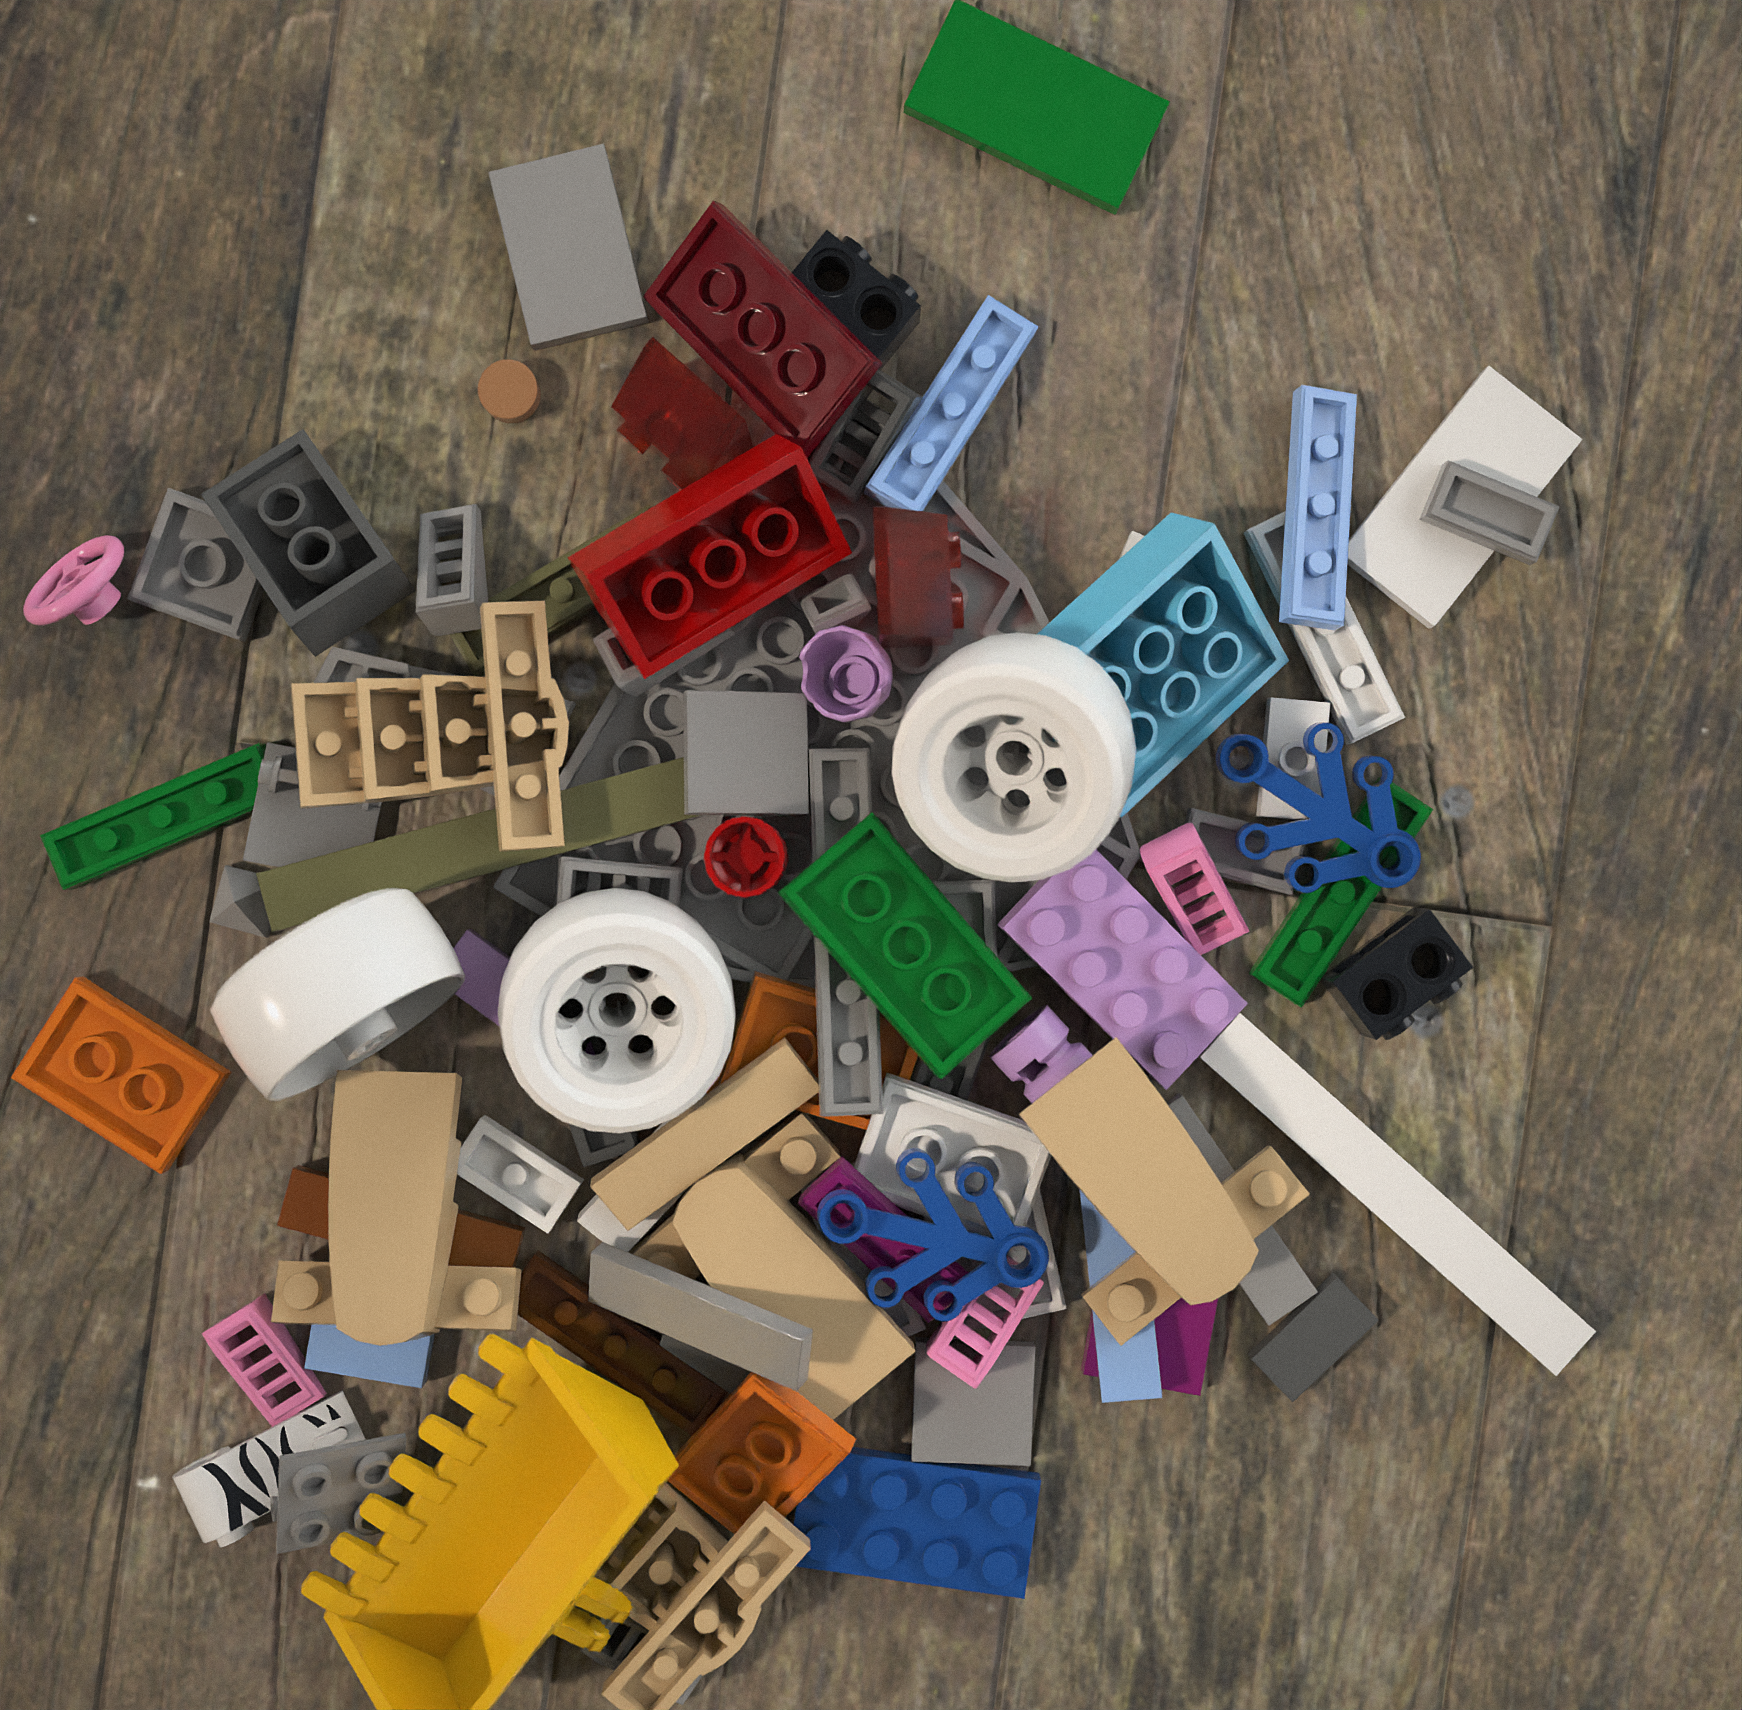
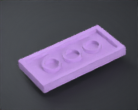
M1097 849L1071 869L1039 880L997 924L1112 1039L1117 1037L1135 1062L1158 1085L1166 1090L1248 1004Z

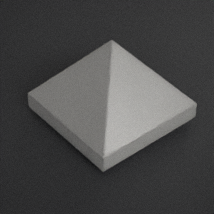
M852 573L805 593L798 598L815 635L820 630L840 625L854 628L871 610L864 593Z
M230 865L224 866L209 922L265 938L269 937L271 927L255 872Z

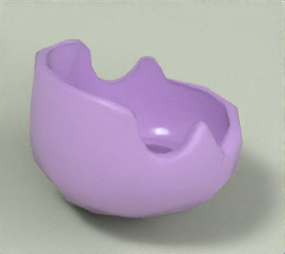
M840 625L820 630L802 648L799 654L803 666L801 690L809 702L813 703L814 707L824 717L845 723L869 718L889 697L893 682L891 660L888 653L873 635Z

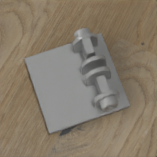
M267 742L264 759H262L257 783L259 784L243 856L244 861L281 867L374 841L382 802L300 809L296 748Z
M401 1433L279 1456L278 1495L270 1498L273 1522L277 1521V1554L332 1543L341 1532H347L357 1538L383 1533L382 1530L362 1518L359 1514V1509L370 1493H376L402 1505L403 1485L389 1476V1466L399 1454H405L406 1434Z

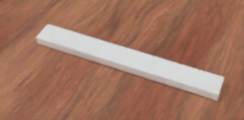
M1241 1013L1198 1056L1554 1375L1557 1376L1594 1335L1596 1331Z

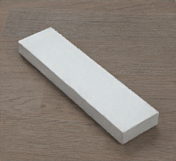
M1286 511L1244 532L1246 540L1279 607ZM1347 597L1345 598L1344 626L1336 630L1288 624L1325 701L1330 703V712L1338 728L1343 733L1346 745L1352 744L1405 718Z

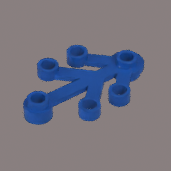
M1325 722L1315 723L1307 728L1303 736L1305 750L1309 755L1315 757L1322 797L1268 761V750L1259 738L1248 734H1234L1221 742L1216 752V764L1224 777L1239 783H1250L1253 781L1307 817V819L1268 827L1256 822L1243 825L1235 836L1236 848L1243 856L1253 860H1261L1268 857L1275 850L1339 838L1357 851L1322 861L1306 855L1292 858L1285 867L1284 877L1291 888L1302 893L1314 892L1325 883L1364 875L1378 886L1395 888L1406 884L1415 876L1421 861L1420 848L1416 840L1409 833L1397 828L1390 789L1394 771L1388 760L1379 756H1364L1355 763L1352 770L1354 783L1360 789L1366 791L1370 830L1352 818L1340 754L1344 745V736L1336 725ZM1326 729L1331 733L1333 743L1327 751L1320 752L1314 745V737L1320 730ZM1238 746H1243L1249 753V762L1242 769H1235L1229 759L1232 750ZM1371 763H1377L1382 770L1380 781L1374 785H1369L1364 779V770ZM1260 830L1265 837V843L1259 851L1250 852L1245 845V839L1250 832ZM1392 846L1396 850L1397 859L1391 867L1383 868L1379 863V854L1385 847ZM1304 863L1311 864L1314 869L1312 880L1305 885H1299L1295 879L1296 869Z
M910 1148L901 1153L896 1162V1171L904 1184L914 1188L934 1223L868 1208L856 1193L845 1189L828 1193L818 1206V1223L825 1236L833 1242L848 1244L856 1241L863 1234H868L925 1248L895 1268L881 1266L873 1269L868 1274L865 1282L866 1292L870 1300L881 1308L895 1306L901 1301L904 1292L961 1257L982 1261L981 1265L956 1282L951 1283L947 1280H937L931 1283L925 1290L924 1304L930 1315L938 1321H951L960 1314L964 1305L999 1283L1013 1288H1023L1034 1284L1044 1274L1049 1261L1048 1248L1043 1238L1029 1227L1014 1226L993 1190L994 1179L992 1174L983 1165L976 1162L962 1165L955 1174L954 1184L964 1199L975 1203L992 1237L967 1231L935 1177L934 1161L924 1150L919 1148ZM914 1158L925 1160L926 1170L922 1176L918 1178L906 1176L905 1168L910 1160ZM973 1172L982 1173L984 1184L981 1189L976 1192L966 1191L964 1188L966 1177ZM842 1203L850 1205L852 1207V1215L847 1222L839 1224L831 1220L830 1214L836 1205ZM1017 1245L1024 1246L1026 1248L1025 1259L1016 1265L1009 1264L1007 1262L1009 1250ZM892 1278L895 1280V1289L890 1295L883 1297L874 1293V1287L880 1279ZM943 1291L953 1293L954 1299L949 1308L938 1310L933 1307V1300L938 1293Z

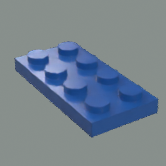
M852 1447L851 1452L796 1506L794 1526L810 1539L811 1549L799 1561L796 1567L1025 1599L1041 1486L1040 1474L979 1464L912 1462L911 1455Z

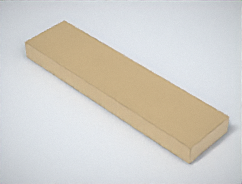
M784 1037L679 1116L669 1121L591 1178L590 1187L625 1229L629 1231L819 1093V1080Z

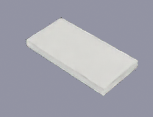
M1486 367L1350 537L1347 565L1428 629L1434 627L1494 552V550L1419 520L1442 464L1449 460L1537 497L1579 445L1582 438L1492 367Z

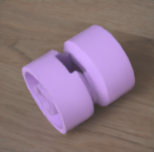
M1043 1005L1008 1033L993 1049L989 1057L1011 1081L1023 1080L1026 1083L1023 1095L1033 1103L1090 1058L1092 1054L1080 1042L1070 1044L1067 1041L1069 1028L1048 1005Z

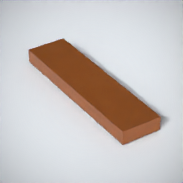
M301 1165L292 1168L277 1226L329 1240V1173ZM458 1209L448 1266L515 1268L526 1227Z

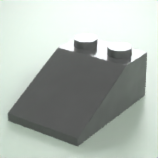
M304 429L201 494L288 626L315 657L416 591Z

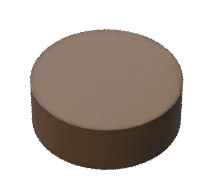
M504 359L492 363L484 370L478 383V396L481 404L492 417L501 422H522L532 416L539 406L541 398L540 385L532 371L519 361Z

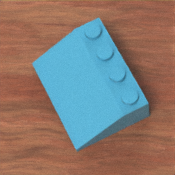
M1172 512L1036 634L1049 636L1075 646L1099 663L1116 683L1131 715L1136 755L1132 787L1119 816L1121 818L1289 661L1215 523Z

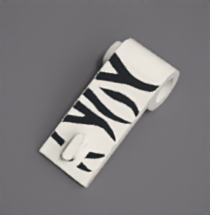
M343 1390L233 1448L226 1446L201 1457L175 1473L172 1478L202 1541L207 1543L217 1540L219 1547H224L249 1534L254 1529L251 1521L271 1511L270 1498L278 1495L279 1456L366 1439Z

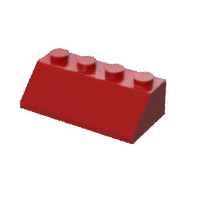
M775 434L567 558L596 609L640 675L646 679L852 554V551L802 447Z

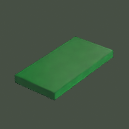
M955 0L904 104V113L1116 215L1168 109L1170 101L961 0Z
M873 812L778 892L781 898L938 1079H942L1032 999L1029 993Z

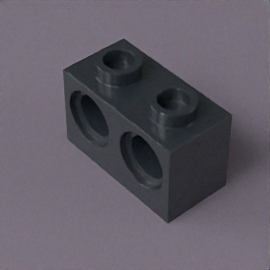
M826 230L793 270L792 274L883 363L879 370H882L920 323L921 305L916 302L918 294L901 277L891 274L886 278L869 264L872 261L871 256L858 242L848 236H844L840 241ZM831 270L841 272L846 276L848 282L838 291H824L816 284V280L822 273ZM878 307L884 308L892 313L895 320L885 329H871L862 321L863 315L868 310Z
M1412 908L1326 972L1320 980L1361 1035L1374 1040L1383 1036L1385 1040H1389L1409 1028L1415 1021L1412 1013L1429 1000L1433 1004H1437L1456 993L1463 985L1459 978L1474 967L1430 909ZM1427 944L1433 952L1434 961L1431 969L1424 975L1419 976L1412 968L1411 958L1418 946ZM1379 979L1385 986L1386 999L1379 1009L1370 1012L1364 1005L1363 992L1370 982Z

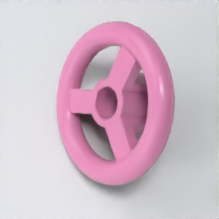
M100 536L79 545L62 557L38 580L28 594L23 608L27 621L39 626L48 625L73 613L83 624L89 625L104 617L112 610L121 597V592L109 580L116 573L123 560L124 546L122 542L114 536ZM103 555L102 558H100V559H98V560H96V561H94V562H92V563H90V564H88V565H86V566L84 565V564H86L87 562L91 561L92 559H94V558H96V557H98V556Z

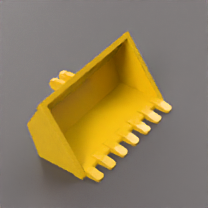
M495 1334L486 1336L478 1348L479 1357L504 1373L492 1389L465 1374L457 1375L448 1388V1395L458 1404L474 1413L473 1416L461 1428L435 1414H429L419 1426L418 1434L421 1439L444 1453L434 1467H431L407 1454H399L389 1466V1476L414 1493L403 1507L376 1493L368 1494L360 1505L359 1514L385 1533L375 1546L347 1532L339 1533L330 1546V1554L354 1570L355 1573L344 1584L323 1573L312 1571L301 1585V1593L326 1610L323 1618L377 1710H491L534 1653L552 1634L583 1649L587 1648L589 1652L597 1651L600 1653L611 1637L609 1630L601 1620L596 1619L595 1616L591 1617L589 1613L575 1606L585 1609L605 1620L609 1619L611 1622L621 1624L630 1615L633 1606H631L632 1602L628 1600V1596H625L617 1588L614 1589L610 1584L594 1576L679 1467L678 1462L642 1399L556 1354L551 1347L532 1337L522 1349Z

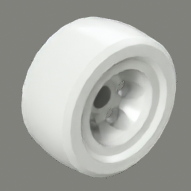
M1019 632L986 637L957 650L935 667L908 702L893 746L892 777L898 803L911 828L929 849L956 868L981 878L1006 882L1042 880L1067 871L1091 855L1116 824L1130 793L1136 755L1130 711L1118 686L1099 663L1075 646L1049 636ZM980 725L985 730L986 738L979 742L970 741L965 736L963 730ZM1014 740L1024 743L1030 749L1029 753L1020 752L1018 743L1008 741ZM972 767L982 768L987 773L989 781L984 785H975L968 780L966 771ZM1051 768L1062 769L1067 784L1063 786L1052 785L1047 780L1046 772ZM1014 789L1022 790L1029 796L1030 803L1021 808L1013 806L1008 800L1007 793Z
M400 888L380 889L344 902L316 916L265 948L243 965L220 988L210 1011L233 1058L249 1080L269 1101H279L293 1097L336 1076L337 1070L350 1069L407 1033L441 1007L458 991L465 981V974L456 952L444 931L413 892Z
M619 888L585 892L557 904L536 920L513 950L503 974L498 1005V1020L506 1058L518 1083L536 1104L563 1122L589 1131L624 1133L652 1128L679 1116L699 1101L719 1077L731 1050L736 1015L731 976L716 943L700 923L668 900L644 891ZM636 965L651 972L646 977L640 978L628 966ZM604 966L596 971L591 978L584 976L585 973ZM621 992L626 994L629 1001L623 1006L620 1001H617V1008H612L605 1005V996ZM666 996L676 1005L670 1014L659 1015L651 1009L652 1002L657 997ZM570 998L577 999L582 1004V1012L576 1017H563L558 1012L560 1007ZM640 1034L648 1036L653 1041L652 1047L647 1052L641 1054L634 1053L628 1047L629 1041L634 1036ZM598 1036L606 1041V1048L600 1054L590 1055L582 1050L583 1041L588 1037Z

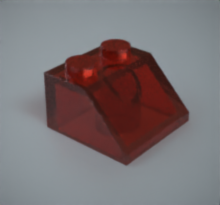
M652 337L643 347L611 408L622 423L616 429V432L641 455L649 448L666 463L660 471L679 490H682L753 448V443L746 420L660 342Z
M873 507L879 644L883 649L951 645L953 630L964 629L962 592L951 593L950 569L961 568L959 531L948 532L946 514L893 507Z

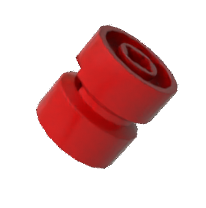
M746 816L728 819L716 827L706 842L704 852L706 872L715 886L729 895L743 898L764 894L778 885L786 873L789 859L787 845L780 832L766 821Z

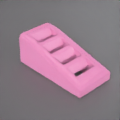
M1186 823L1140 847V855L1150 878L1184 938L1200 955L1250 932L1193 823ZM1201 870L1204 872V874L1175 888L1172 887L1173 884ZM1212 891L1215 892L1214 895L1184 909V905ZM1224 909L1227 915L1195 930L1193 924Z
M1007 1255V1262L1009 1264H1019ZM1040 1278L1034 1284L1020 1288L1021 1291L1016 1298H1013L998 1286L983 1293L1007 1310L1002 1318H999L977 1302L979 1296L963 1306L960 1314L955 1319L946 1322L941 1321L926 1343L927 1355L968 1385L977 1389L1040 1291L1044 1281ZM968 1314L992 1330L987 1339L963 1323ZM954 1336L977 1351L972 1360L949 1344Z
M264 1293L204 1331L202 1335L215 1356L273 1427L323 1398L327 1393L313 1370L304 1368L306 1359L286 1326L271 1322L273 1305ZM251 1325L258 1334L241 1343L236 1333ZM266 1343L273 1353L254 1364L249 1353ZM280 1362L287 1371L266 1383L261 1374ZM295 1381L302 1390L279 1404L273 1394Z

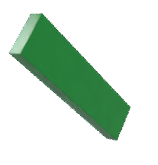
M257 743L40 835L62 890L75 889L252 814L259 784L257 783L262 759H264L266 744Z
M1378 777L1374 784L1378 783L1381 777ZM1392 782L1390 789L1397 828L1415 838L1433 809ZM1366 795L1352 818L1371 830ZM1338 838L1324 860L1357 851ZM1392 846L1385 847L1379 854V863L1383 868L1391 867L1397 859L1396 850ZM1364 875L1325 883L1314 892L1301 893L1248 974L1294 1005L1302 1008L1382 887L1372 883Z

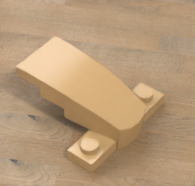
M545 601L486 602L481 604L480 616L485 677L422 674L421 678H357L356 682L292 683L291 692L300 809L412 799L494 786L499 852L561 848L565 846L559 769L562 767L568 746L569 720L563 696L555 679H551Z
M1117 1037L1019 1113V1116L1057 1161L1056 1163L1103 1218L1135 1251L1081 1294L1120 1346L1180 1298L1190 1305L1214 1301L1233 1290L1250 1272L1259 1252L1254 1239L1310 1195L1272 1146H1266L1220 1183L1183 1125Z
M337 1070L329 1162L328 1222L330 1262L278 1261L271 1322L278 1324L333 1325L356 1341L379 1346L418 1340L439 1333L440 1329L516 1331L521 1281L520 1269L448 1266L459 1207L458 1204L453 1202L462 1142L456 1138L462 1077L457 1073Z
M796 1110L744 1155L739 1153L729 1157L689 1186L677 1204L675 1213L635 1245L628 1253L693 1280L702 1273L710 1287L813 1329L808 1379L797 1392L834 1420L915 1352L913 1341L883 1308L875 1305L870 1300L866 1292L865 1283L831 1249V1242L788 1201L840 1158L837 1147L808 1114Z
M667 1481L594 1576L610 1584L614 1589L617 1588L625 1596H628V1600L632 1602L631 1606H633L629 1617L649 1630L603 1683L601 1695L619 1710H669L699 1675L704 1676L722 1666L742 1648L755 1627L761 1612L762 1603L811 1549L810 1539L766 1501H763L733 1537L727 1541L701 1509Z

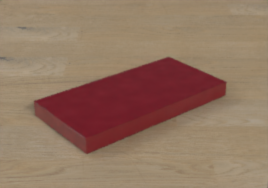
M712 201L643 296L659 315L775 434L802 447L806 458L809 457L883 364L723 204Z

